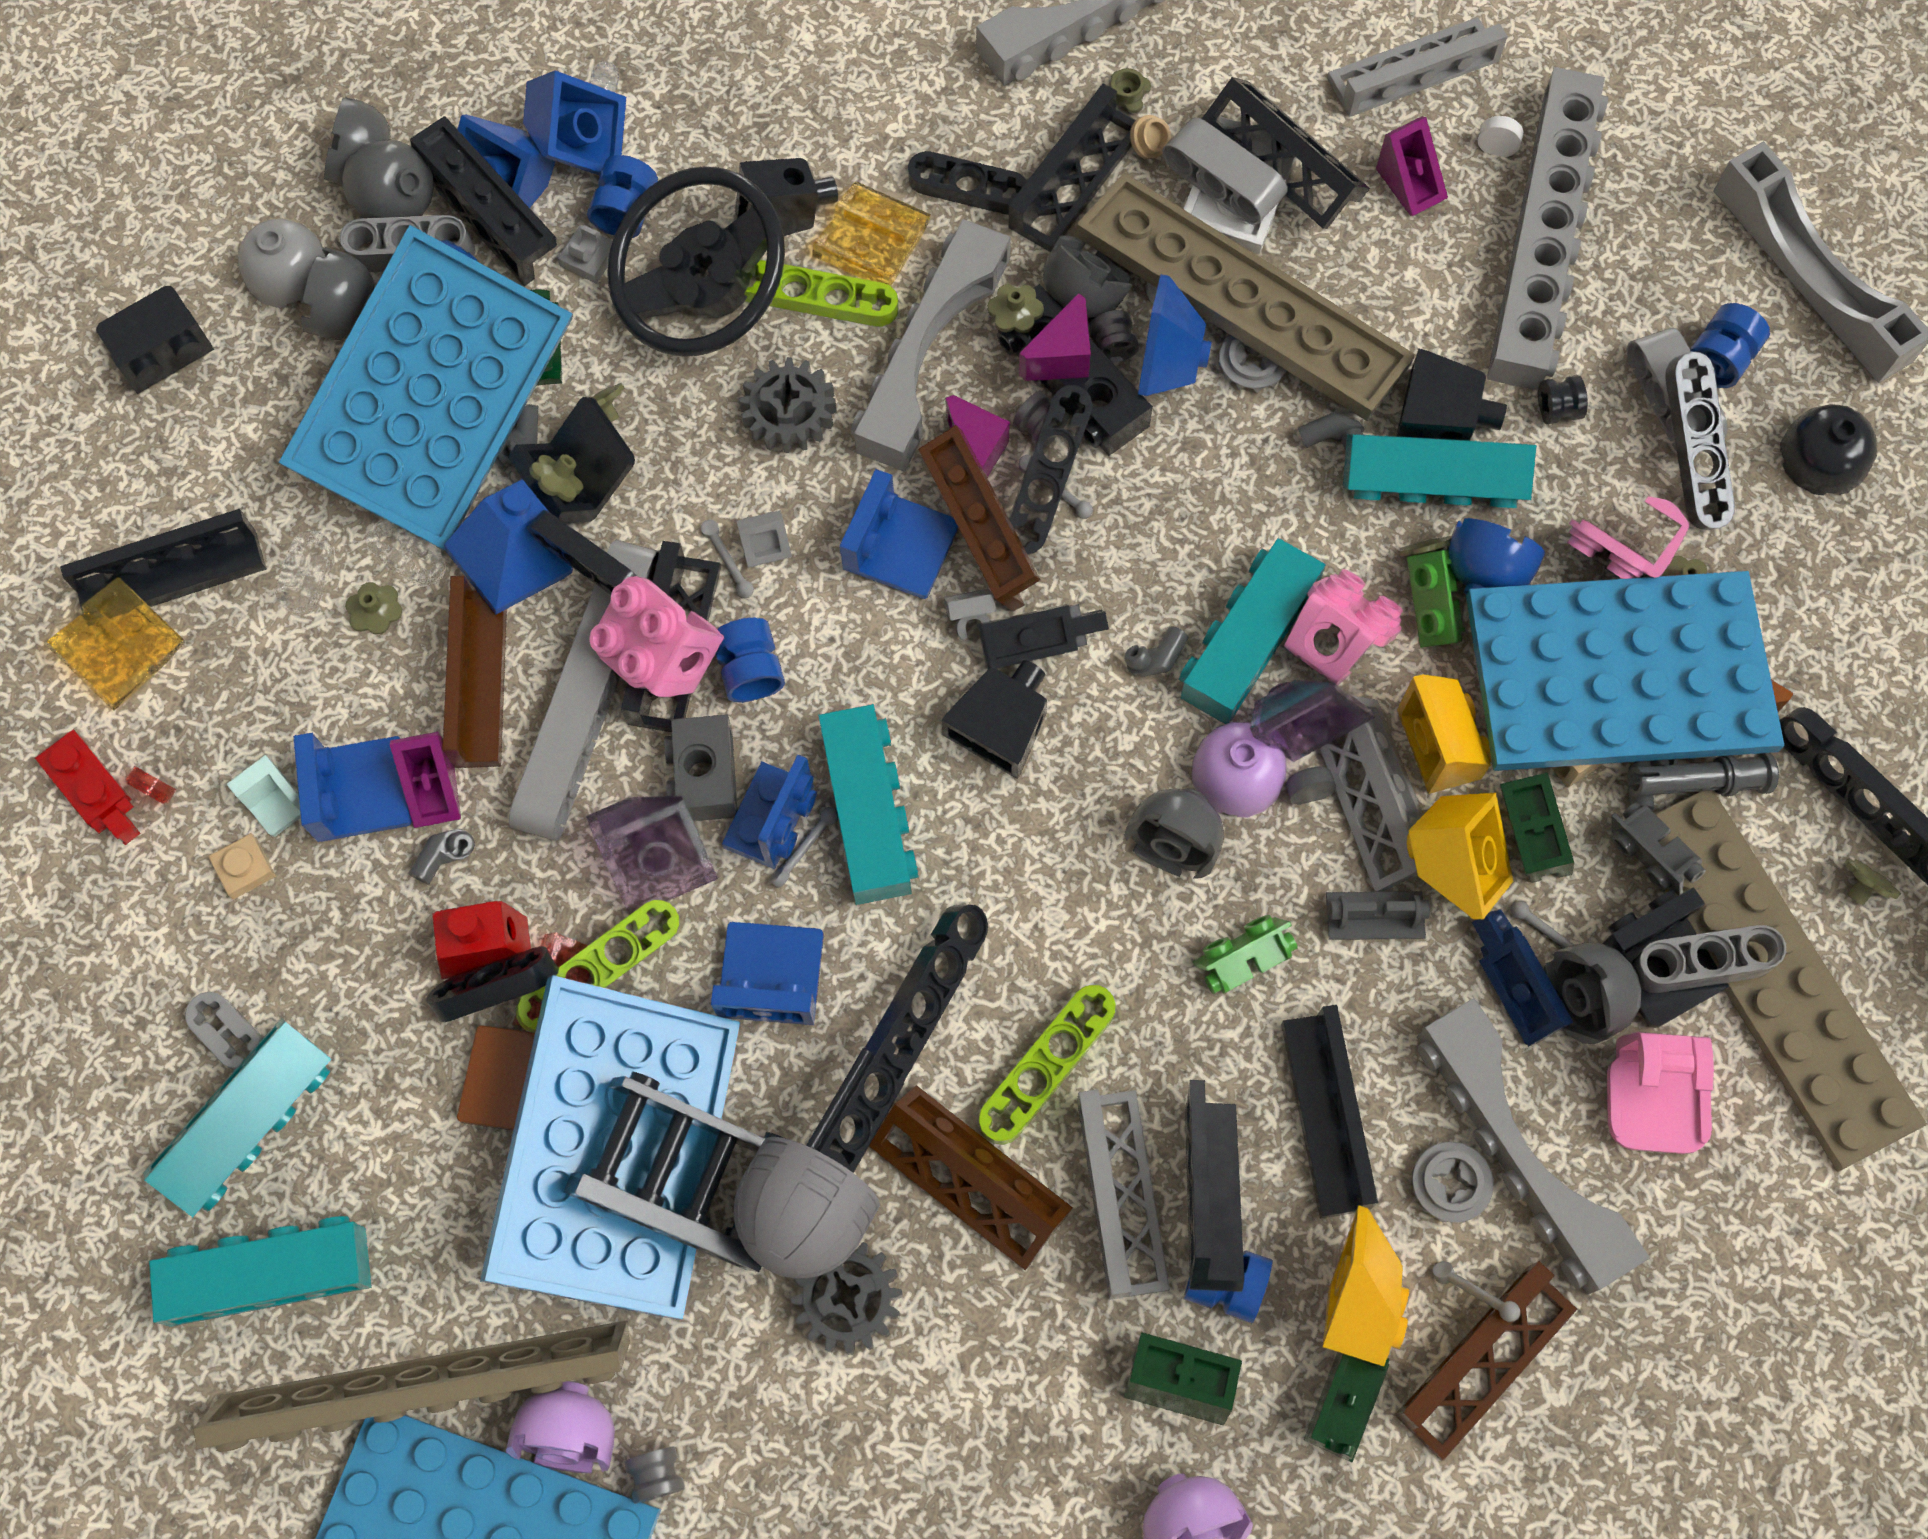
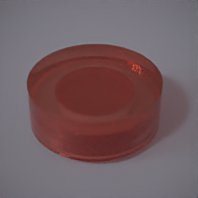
M135 765L125 779L127 784L162 804L169 803L177 790Z

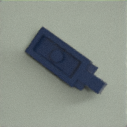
M1501 909L1489 912L1484 919L1471 922L1484 946L1480 947L1483 958L1479 962L1528 1047L1541 1042L1573 1023L1572 1018L1527 939L1517 926L1513 927Z

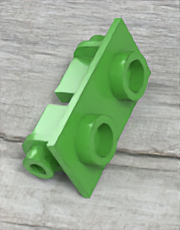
M1449 550L1407 557L1420 648L1461 642V632L1466 631L1462 624L1459 600L1452 601L1451 592L1458 590L1456 577L1453 575L1449 565L1452 564V560L1449 558Z
M1265 915L1244 926L1246 933L1231 941L1228 937L1208 944L1202 949L1204 955L1192 962L1196 967L1210 971L1211 974L1205 976L1204 980L1212 994L1219 991L1225 994L1254 978L1246 961L1253 958L1259 972L1263 973L1292 958L1291 952L1298 949L1295 939L1289 932L1282 933L1283 930L1292 926L1290 921L1277 917L1271 918L1270 915Z

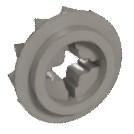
M1228 335L1221 345L1218 364L1223 369L1224 378L1235 382L1238 390L1247 387L1253 388L1258 393L1262 388L1268 386L1274 388L1283 376H1286L1287 370L1265 356L1261 362L1263 370L1255 364L1242 366L1246 362L1247 357L1245 350L1253 356H1258L1260 353L1232 335Z
M1442 1142L1431 1146L1421 1154L1412 1170V1193L1422 1205L1423 1211L1430 1213L1441 1222L1464 1223L1483 1212L1491 1200L1493 1176L1490 1167L1482 1155L1468 1145L1458 1142ZM1457 1163V1180L1465 1183V1186L1472 1188V1190H1457L1449 1199V1202H1447L1446 1186L1438 1183V1180L1432 1177L1448 1175L1454 1164Z

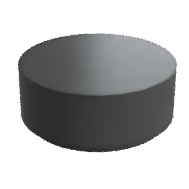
M1311 767L1292 775L1286 783V788L1291 802L1301 805L1325 799L1336 790V784L1330 769Z

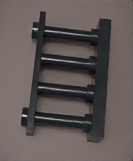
M632 1072L629 1078L626 1076L612 1078L609 1087L627 1095L596 1169L590 1168L587 1175L571 1173L563 1193L744 1270L760 1272L762 1266L745 1250L736 1231L735 1222L733 1227H727L723 1234L707 1227L710 1218L706 1215L735 1145L738 1144L757 1153L766 1138L784 1137L766 1132L764 1138L658 1091L660 1083L641 1073ZM648 1104L672 1115V1118L642 1189L636 1188L634 1195L616 1188L619 1179L615 1175L643 1109ZM691 1124L717 1135V1138L688 1208L682 1207L680 1214H676L662 1208L665 1199L661 1195Z

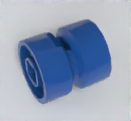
M612 155L605 160L598 180L599 187L595 189L587 211L589 221L604 233L615 235L622 218L630 206L644 191L658 181L656 172L643 161L631 156ZM646 216L636 229L633 238L640 234Z
M1727 303L1718 309L1705 328V332L1700 334L1690 348V351L1700 352L1711 360L1717 388H1730L1737 384L1749 367L1751 360L1756 357L1769 338L1770 327L1766 320L1749 306L1739 303Z
M756 617L742 618L731 621L717 629L724 636L715 654L718 664L723 666L721 676L728 700L739 703L750 702L774 695L784 687L786 683L779 658L771 653L776 648L768 621Z
M1245 1250L1243 1252L1244 1286L1242 1292L1190 1290L1189 1276L1184 1300L1209 1309L1217 1303L1221 1304L1226 1315L1252 1324L1258 1314L1265 1294L1273 1260Z

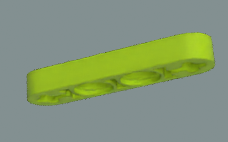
M760 260L755 266V275H759L760 281H755L753 287L746 289L744 293L747 296L746 302H751L759 288L765 271V260ZM786 264L783 267L777 292L769 305L770 307L879 327L892 323L896 319L899 310L898 295L888 284ZM791 282H800L807 287L806 291L797 297L787 296L783 289ZM832 290H843L849 295L847 301L840 305L828 303L825 297ZM857 293L862 295V300H859V308H855ZM878 299H885L886 305H882L880 311L872 309V304H876Z
M652 900L645 903L561 965L556 976L565 978L569 969L582 967L590 973L592 985L606 988L676 934L679 927V915L676 909L669 902L663 900ZM650 911L654 916L663 913L667 918V921L663 924V929L666 933L662 935L659 930L649 933L641 940L644 944L648 945V948L642 950L637 936L626 929V926L632 924L634 932H637L650 920L646 914ZM620 938L629 944L631 956L627 963L616 965L606 958L604 948L608 940ZM546 986L523 995L518 1000L516 1018L519 1024L527 1031L535 1033L538 1018L532 1021L526 1014L532 1008L528 1000L534 997L537 1002H542Z
M1088 985L1076 992L983 1105L979 1115V1127L982 1135L988 1141L994 1144L1005 1145L1018 1138L1107 1029L1114 1018L1116 1007L1114 997L1108 989L1100 985ZM1099 998L1103 1001L1101 1010L1105 1016L1102 1018L1098 1015L1091 1016L1084 1025V1030L1091 1032V1035L1085 1038L1077 1026L1065 1020L1068 1016H1071L1074 1022L1077 1023L1085 1011L1082 1001L1086 999L1089 1002H1093ZM1067 1033L1075 1039L1077 1044L1075 1054L1063 1059L1051 1053L1049 1041L1056 1034ZM1034 1070L1040 1072L1045 1077L1047 1085L1040 1095L1027 1096L1019 1089L1018 1079L1024 1072ZM1010 1090L1013 1097L1019 1103L1030 1107V1109L1024 1114L1018 1106L1010 1117L1013 1129L1008 1131L1001 1128L994 1132L990 1129L992 1118L989 1114L993 1110L998 1114L1006 1110L1011 1104V1099L1003 1095Z

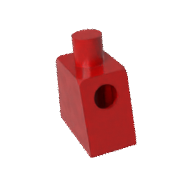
M503 901L480 903L432 913L437 962L442 980L531 949L528 918Z

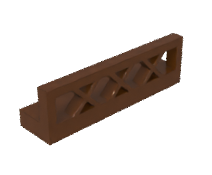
M955 425L918 450L995 599L1011 611H1015L1025 606L1019 593L1041 579L965 434Z
M450 576L442 750L454 768L501 767L507 609L495 615L476 590L471 589L465 576Z
M917 1085L894 1104L869 1145L870 1148L1024 1270L1031 1265L1050 1236L1073 1209L1062 1198ZM895 1126L910 1136L913 1152H902L887 1140ZM940 1160L948 1166L953 1182L942 1183L932 1175L929 1161ZM968 1192H981L990 1200L993 1213L981 1214L973 1208ZM1020 1223L1036 1236L1028 1250L1011 1238L1008 1224Z
M1540 1261L1528 1266L1499 1298L1503 1302L1512 1301L1519 1306V1325H1511L1513 1322L1505 1321L1500 1316L1499 1311L1491 1307L1395 1414L1441 1461L1452 1452L1577 1311V1308L1549 1283L1555 1275ZM1540 1292L1560 1309L1548 1325H1528L1526 1308ZM1504 1332H1520L1522 1354L1515 1362H1494L1493 1344ZM1528 1332H1541L1529 1345ZM1486 1354V1362H1478ZM1471 1369H1487L1488 1392L1481 1400L1460 1399L1459 1382ZM1495 1369H1508L1496 1382ZM1452 1391V1400H1444ZM1453 1406L1455 1429L1441 1444L1422 1424L1437 1407ZM1461 1407H1474L1462 1420Z

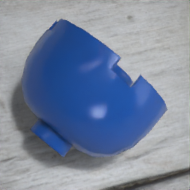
M1464 518L1463 523L1460 520L1456 523L1451 535L1450 546H1448L1447 550H1449V558L1452 560V564H1449L1451 571L1459 582L1466 585L1463 592L1467 595L1469 589L1530 584L1544 558V549L1526 536L1521 545L1509 536L1511 529L1484 520Z

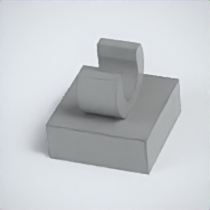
M579 226L557 258L559 265L597 284L608 268L612 240L601 236L600 232L588 226Z
M781 510L736 521L748 568L792 557Z
M988 588L944 597L947 616L950 620H956V632L962 640L967 639L965 627L969 620L978 619L981 623L989 622L991 620L986 614L996 612L993 593Z

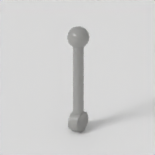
M1024 455L1019 459V469L1023 473L1026 471L1031 455ZM1039 479L1052 490L1051 485L1047 481ZM1064 488L1061 498L1075 508L1079 518H1089L1093 513L1092 505L1087 501L1078 500Z
M711 519L705 520L701 525L703 536L710 538L737 584V594L741 598H749L754 592L753 585L749 581L744 580L719 537L718 523Z
M827 807L821 811V820L787 862L772 874L769 881L776 888L786 883L791 870L825 828L837 822L838 813L836 809Z
M1515 901L1511 905L1510 911L1514 918L1525 919L1563 949L1574 945L1531 913L1526 902Z
M1441 1261L1433 1267V1274L1438 1283L1447 1284L1451 1282L1498 1310L1500 1316L1505 1321L1513 1322L1519 1318L1520 1308L1515 1302H1503L1457 1275L1449 1262Z

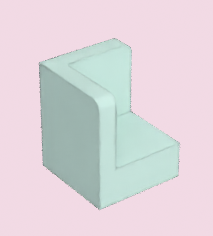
M266 755L227 783V786L235 796L252 812L272 837L280 834L301 817L298 792Z

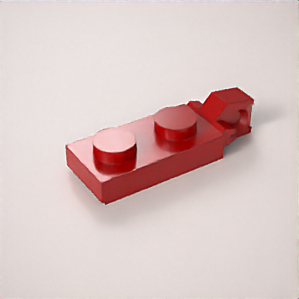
M74 729L35 757L36 761L87 825L95 829L96 832L100 834L108 828L124 845H127L141 834L126 816V813L134 807L130 802L132 800L131 797Z

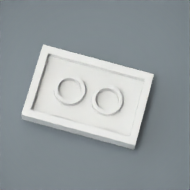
M1219 117L1218 121L1227 129L1242 127L1241 122ZM1266 130L1251 132L1252 151L1258 156L1272 154L1271 135ZM1242 133L1234 134L1242 141ZM1281 144V153L1288 152V150ZM1296 157L1282 159V175L1286 181H1288ZM1272 160L1265 161L1270 167L1273 168ZM1193 185L1184 210L1251 252L1260 255L1279 203L1259 224L1252 225L1237 217Z

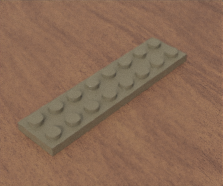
M1125 172L1076 224L1074 236L1156 288L1158 287L1161 274L1170 276L1200 316L1368 421L1408 370L1416 356L1413 352Z
M1701 791L1656 813L1655 815L1671 829V833L1659 843L1664 847L1678 836L1702 859L1701 866L1706 870L1703 876L1694 883H1690L1687 879L1683 881V893L1694 887L1705 903L1688 918L1697 934L1767 925L1776 929L1783 936L1786 942V954L1781 963L1765 976L1729 982V987L1724 991L1836 1171H1841L1928 1125L1715 792ZM1757 942L1747 943V951L1754 960L1758 962L1768 961V953L1761 944ZM1707 950L1716 966L1719 967L1716 955Z
M628 1321L222 1394L193 1428L196 1449L216 1446V1451L226 1452L245 1446L251 1439L267 1436L270 1442H281L302 1433L301 1430L321 1427L323 1432H335L350 1427L354 1424V1420L374 1417L375 1422H389L403 1417L408 1410L426 1407L427 1412L438 1413L456 1407L459 1401L479 1398L481 1403H493L509 1397L512 1391L531 1388L532 1393H547L562 1387L563 1382L582 1378L586 1384L601 1383L612 1379L615 1376V1372L622 1370L630 1344Z

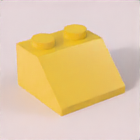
M1424 674L1414 676L1397 708V712L1428 794L1481 780L1491 766L1490 762L1492 760L1489 741L1484 735H1479L1474 722L1476 710L1471 696L1468 693L1463 694L1458 679Z
M1496 793L1441 796L1408 830L1407 851L1409 857L1415 860L1418 877L1474 920L1484 919L1514 882Z
M1359 1205L1329 1286L1323 1347L1384 1367L1391 1347L1400 1349L1405 1337L1408 1319L1402 1316L1407 1305L1409 1289L1402 1287V1263L1370 1210Z

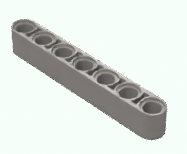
M617 539L611 543L607 552L609 555L628 567L638 577H644L653 581L652 577L655 573L660 551ZM596 584L509 814L510 828L554 841L559 840L565 827H562L561 824L566 825L580 784H576V782H582L596 744L592 739H598L611 703L607 698H613L620 676L600 659L590 645L591 630L599 624L611 601V595Z

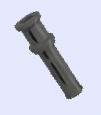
M1771 753L1755 754L1754 757L1735 758L1733 755L1718 756L1713 762L1633 766L1629 771L1628 785L1629 787L1639 785V788H1632L1630 790L1634 797L1699 791H1716L1717 794L1725 797L1734 796L1738 791L1757 790L1761 794H1770L1775 791L1778 785L1779 769L1777 761Z

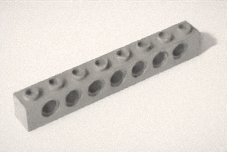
M1554 67L1543 97L1487 380L1538 391V386L1545 379V376L1553 377L1560 351L1553 350L1554 339L1561 338L1567 318V313L1560 312L1562 301H1568L1574 281V276L1567 275L1569 264H1575L1581 245V239L1574 238L1576 228H1582L1588 208V203L1582 202L1581 199L1583 192H1589L1595 172V167L1588 166L1590 157L1596 156L1602 131L1595 130L1596 121L1602 122L1608 104V96L1602 95L1605 77ZM1531 299L1538 300V301H1540L1541 303H1536V302L1532 301ZM1523 336H1528L1535 341L1527 340Z

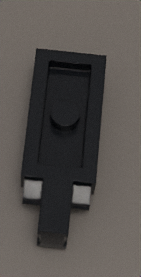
M1064 604L977 624L987 670L1020 664L1023 660L1033 661L1078 651V647L1087 645L1086 634L1109 629L1105 611L1096 610L1081 614L1079 604L1070 606Z

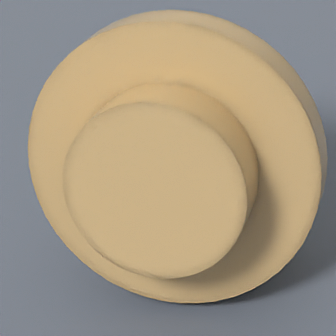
M1154 115L1139 117L1133 123L1130 132L1132 147L1144 159H1154L1161 156L1163 147L1171 140V131L1168 124L1163 119Z

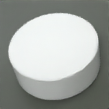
M1494 116L1488 118L1481 125L1478 145L1485 153L1501 157L1512 156L1520 149L1524 133L1523 128L1516 120L1510 117Z

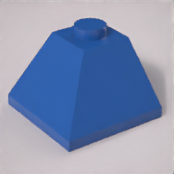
M554 70L526 82L523 124L543 157L600 176L605 160L608 157L622 155L627 97Z
M467 114L461 115L457 128L458 131L530 208L548 187L556 161L543 157L530 134L525 130Z
M1160 275L1151 312L1138 395L1148 396L1194 384L1198 367L1207 368L1212 342L1203 340L1206 323L1168 275Z
M523 479L484 498L444 544L446 553L495 615L561 581L573 572L571 566L544 548L528 532L527 527L542 510H548Z

